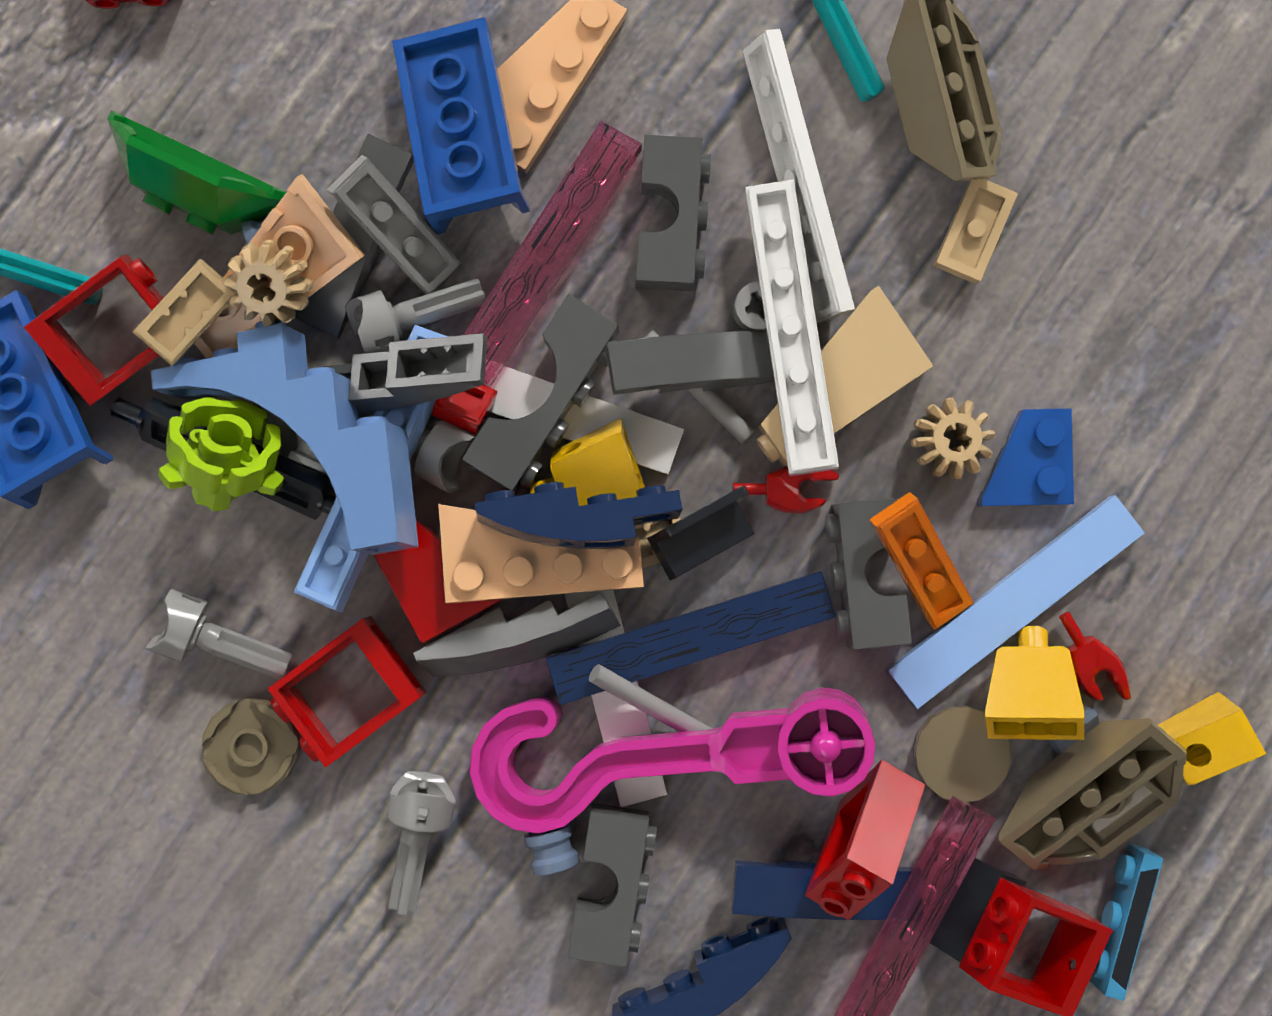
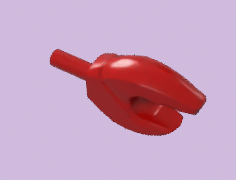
M784 466L775 472L767 474L764 483H733L732 491L745 485L749 493L747 495H765V504L773 509L784 513L803 514L824 506L827 500L804 498L799 493L801 482L804 480L810 482L818 480L834 481L839 479V474L833 470L789 476L788 466Z
M1070 612L1060 615L1059 618L1074 643L1068 649L1070 650L1078 688L1094 701H1103L1100 689L1095 683V677L1098 672L1105 670L1107 679L1113 683L1120 697L1124 700L1131 699L1128 676L1119 657L1110 647L1094 636L1084 637Z

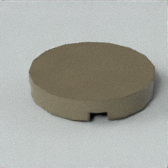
M246 698L225 705L211 717L202 735L205 757L203 761L206 771L219 786L234 794L248 795L270 791L290 776L299 759L300 737L298 730L292 722L285 723L276 714L271 702L267 699Z
M968 706L944 707L930 715L917 731L914 742V765L923 783L941 798L958 803L980 801L994 793L1007 777L1012 759L1009 739H988L985 712Z

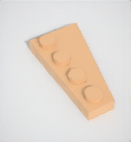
M570 0L498 68L517 168L525 174L532 167L626 19L627 9L615 1Z
M303 174L295 178L287 189V193L278 205L272 209L261 224L260 229L249 242L260 248L261 243L265 240H274L278 252L287 245L293 246V256L290 260L294 264L303 260L308 262V267L300 273V277L313 281L312 289L303 293L306 298H309L365 255ZM229 269L223 278L225 279L235 273ZM265 275V277L268 279L265 287L270 291H273L270 288V283L272 279L269 276ZM243 303L238 306L229 305L194 344L206 359L213 357V352L225 348L238 349L237 332L255 329V324L261 321L260 315L258 314L251 321L244 320V312L247 307Z
M438 504L445 603L447 604L644 587L639 537H636L634 546L619 548L572 549L552 547L524 541L478 522L476 510Z

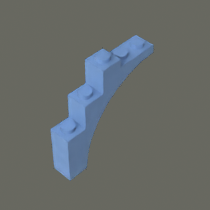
M276 320L273 325L266 327L260 321L255 324V329L237 332L238 349L225 348L213 352V357L202 360L180 358L173 366L170 365V367L151 370L152 389L178 399L205 396L245 399L257 403L281 418L309 445L328 474L343 510L350 550L375 555L419 547L406 429L387 422V418L382 416L358 419L357 407L348 400L350 379L336 373L335 369L329 367H318L308 370L304 334L286 326L280 320Z

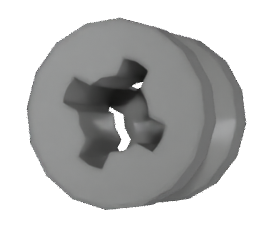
M759 281L749 283L743 287L734 301L732 310L734 321L743 331H767L763 303L756 301V298L762 301Z

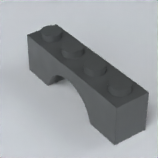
M568 293L542 334L545 344L552 352L556 361V380L550 396L540 408L525 417L512 420L488 418L462 460L508 490L514 491V494L518 492L521 486L528 490L543 467L537 460L547 445L555 448L566 433L569 423L564 421V418L573 404L581 408L596 384L590 380L594 371L600 363L606 367L608 366L605 346L607 342L619 341L616 339L619 334V325Z

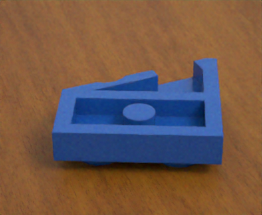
M1072 408L1023 409L1018 411L1010 428V436L1007 443L1001 448L994 462L995 468L984 491H981L978 496L977 506L1074 504Z

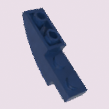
M551 482L534 487L535 493L515 496L512 490H502L488 493L484 496V502L475 503L478 522L524 541L572 549H610L634 546L636 540L634 526L678 519L683 510L679 490L666 492L664 485L641 488L636 491L637 497L617 500V496L614 493L600 494L588 498V505L579 506L576 486L564 488L563 482Z
M761 917L746 926L747 931L730 938L728 934H719L705 940L701 944L702 949L694 951L698 971L691 973L688 969L680 970L667 976L663 980V985L648 991L644 987H638L625 992L618 998V1002L613 1004L612 1016H717L754 987L781 956L792 939L784 918L780 917L774 920L773 917Z

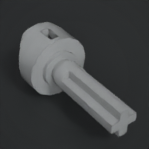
M476 278L398 303L394 307H392L390 301H386L383 293L379 290L349 300L345 304V309L353 334L360 338L364 354L387 352L389 351L390 342L400 341V338H402L401 331H408L413 329L414 325L423 326L485 305L486 297L479 279Z
M374 413L360 414L358 419L374 416ZM444 420L440 421L432 431L425 427L414 451V454L418 455L414 468L415 474L450 494L459 489L458 478L462 458L477 435Z
M173 588L170 589L164 600L167 605L169 620L167 630L154 636L146 646V650L182 663L188 651L192 652L196 646L201 651L280 680L283 677L292 653L219 625L205 623L207 616L204 613L207 608V601Z
M407 771L396 782L390 792L386 815L391 822L403 828L388 909L397 910V914L407 915V911L416 912L431 832L443 831L449 828L452 823L455 799L446 780L441 775L425 771ZM418 787L427 789L426 794L417 793Z

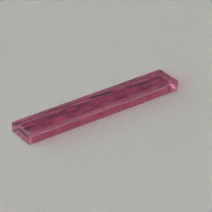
M600 121L463 334L484 333L486 335L487 350L484 385L490 388L642 151V144L603 121Z
M952 796L834 1016L891 1015L994 824L996 817L981 808Z

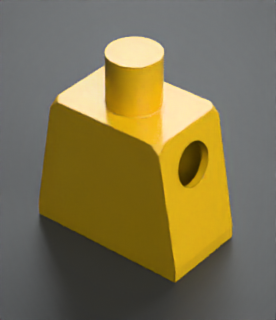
M622 418L614 420L552 452L550 468L553 477L534 482L530 486V493H535L534 487L538 485L563 482L564 488L576 486L579 506L588 505V498L600 494L614 493L617 496V500L637 497L636 491L645 488Z
M1040 626L1023 627L1018 631V647H1001L997 650L985 709L988 739L1084 740V708L1070 650L1064 646L1048 647V631Z
M1220 692L1205 698L1158 724L1160 728L1186 750L1187 758L1183 768L1182 780L1187 785L1197 784L1266 754L1243 710Z

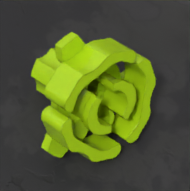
M206 397L187 402L182 405L180 417L175 416L169 420L166 438V457L169 463L159 468L158 476L168 489L183 488L188 484L192 487V495L196 504L204 505L211 511L227 510L230 503L237 499V497L255 490L274 496L284 481V477L274 470L281 447V430L277 425L267 424L262 445L264 450L259 455L251 441L252 436L257 440L263 438L267 420L265 410L242 400L222 401ZM200 426H207L208 430L194 428ZM192 430L189 434V439L186 442L181 433L186 434L187 432Z

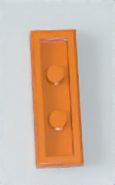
M911 492L869 519L926 622L934 630L974 604L918 498Z

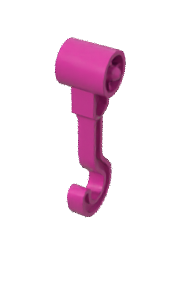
M821 687L802 693L790 703L788 708L731 713L726 722L718 728L628 736L601 743L571 769L561 784L552 789L540 790L525 784L519 777L515 766L516 751L524 740L545 737L558 728L562 721L563 712L561 706L554 699L536 697L507 706L483 725L472 746L470 776L478 800L494 819L517 831L543 833L567 825L583 812L609 783L624 778L719 771L726 774L734 784L792 780L796 786L811 794L832 797L851 791L866 778L874 763L875 740L867 713L854 697L839 689Z

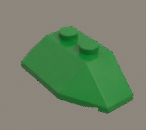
M111 110L107 118L129 182L145 194L142 202L170 215L172 208L178 209L188 214L185 222L208 234L213 235L216 228L231 235L241 232V223L251 219L257 222L266 219L268 213L278 205L287 193Z

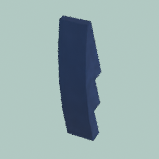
M735 860L732 914L846 920L843 917L828 914L817 902L805 896L817 863L782 860V864ZM898 866L893 884L849 920L910 919L922 898L924 870L922 868ZM921 905L919 906L913 919H918L921 913Z

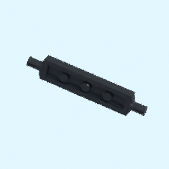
M118 397L111 406L110 415L135 425L142 441L166 451L169 420L175 416L180 417L181 407L170 405L153 397L144 408H141L124 400L122 397ZM200 426L194 428L208 430L207 426ZM190 430L186 434L181 433L186 442L188 441L189 434L192 430ZM253 443L260 455L264 450L262 445ZM281 455L278 456L277 465L274 469L284 477L279 491L274 496L260 493L257 490L253 491L314 520L322 512L329 514L336 500V497L331 495L328 485L329 477L318 473L311 467L301 465Z

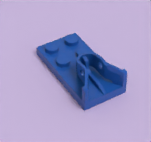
M485 17L392 41L423 212L436 234L445 233L453 217L509 203L521 213L530 212V206L521 188L490 29Z
M15 290L0 299V497L26 509H31L37 505L45 482L88 457L102 464L110 463L113 461V457L111 454L93 445L61 371L23 328L34 320L36 316L28 298Z

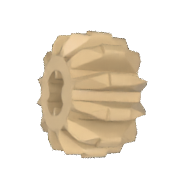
M267 239L261 243L260 248L253 243L247 244L242 248V256H235L230 259L228 266L235 274L226 277L223 285L237 290V294L230 299L229 305L238 306L243 303L247 307L244 312V320L251 321L259 314L264 327L273 325L277 318L283 323H288L295 318V310L302 311L307 307L309 300L303 293L312 289L313 281L300 277V273L308 267V262L303 260L294 264L290 260L293 256V246L287 245L278 252L274 240ZM265 275L269 276L272 279L270 283V288L273 291H270L265 287L268 281Z
M947 398L943 400L942 410L935 404L925 408L926 415L930 421L925 419L915 420L913 427L924 433L925 436L912 439L911 447L919 448L925 446L927 452L919 456L917 462L922 466L935 460L932 468L933 476L941 477L948 468L951 479L959 480L962 479L964 468L971 474L978 473L981 470L980 463L976 457L982 459L991 458L993 452L988 447L982 445V441L994 439L995 432L992 430L981 431L980 425L985 423L989 416L986 412H983L972 418L971 415L974 409L972 401L967 400L963 402L958 409L954 398ZM956 429L955 438L961 441V446L949 449L950 440L944 437V433Z

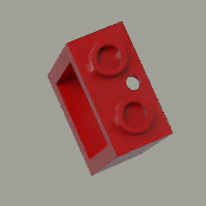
M128 254L118 257L23 327L89 406L159 356L149 347L111 376L105 378L58 322L121 274L148 307L153 310L163 299L153 286L158 280L142 259L137 258L133 261Z
M372 616L359 620L267 688L274 697L270 702L276 714L285 723H293L302 736L299 739V743L306 755L314 762L320 760L325 768L427 693ZM356 642L398 700L344 740L337 743L296 686Z
M881 760L861 783L840 800L805 896L817 902L828 914L849 920L889 888L894 882L925 784Z
M1000 877L959 968L990 991L1061 1016H1073L1113 930L1080 909ZM1033 909H1036L1060 920L1032 980L1007 972L1005 969ZM1075 960L1076 965L1075 968L1072 970L1071 964Z

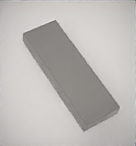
M361 155L327 189L335 200L423 294L432 293L461 264L367 157Z

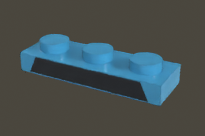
M1130 843L1127 844L1125 854L1120 855L1116 862L1114 878L1117 883L1113 899L1106 903L1101 918V923L1113 931L1090 979V982L1105 996L1121 1001L1125 1000L1163 862L1162 857L1149 849Z

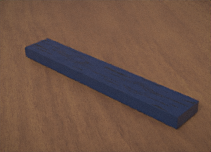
M817 571L545 658L559 704L563 705L605 691L589 682L590 673L598 664L632 683L820 623L836 616L822 571Z

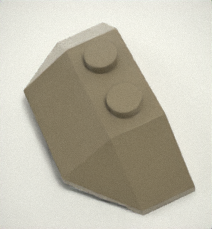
M905 0L886 60L909 151L954 181L989 179L997 173L996 161L1000 152L1002 130L980 43L965 15L953 4L955 0Z
M1150 718L1102 721L1084 735V740L1076 741L1029 778L998 835L999 842L1033 870L1047 868L1048 864L1068 865L1102 859L1178 803L1183 779V768L1187 758L1186 750Z

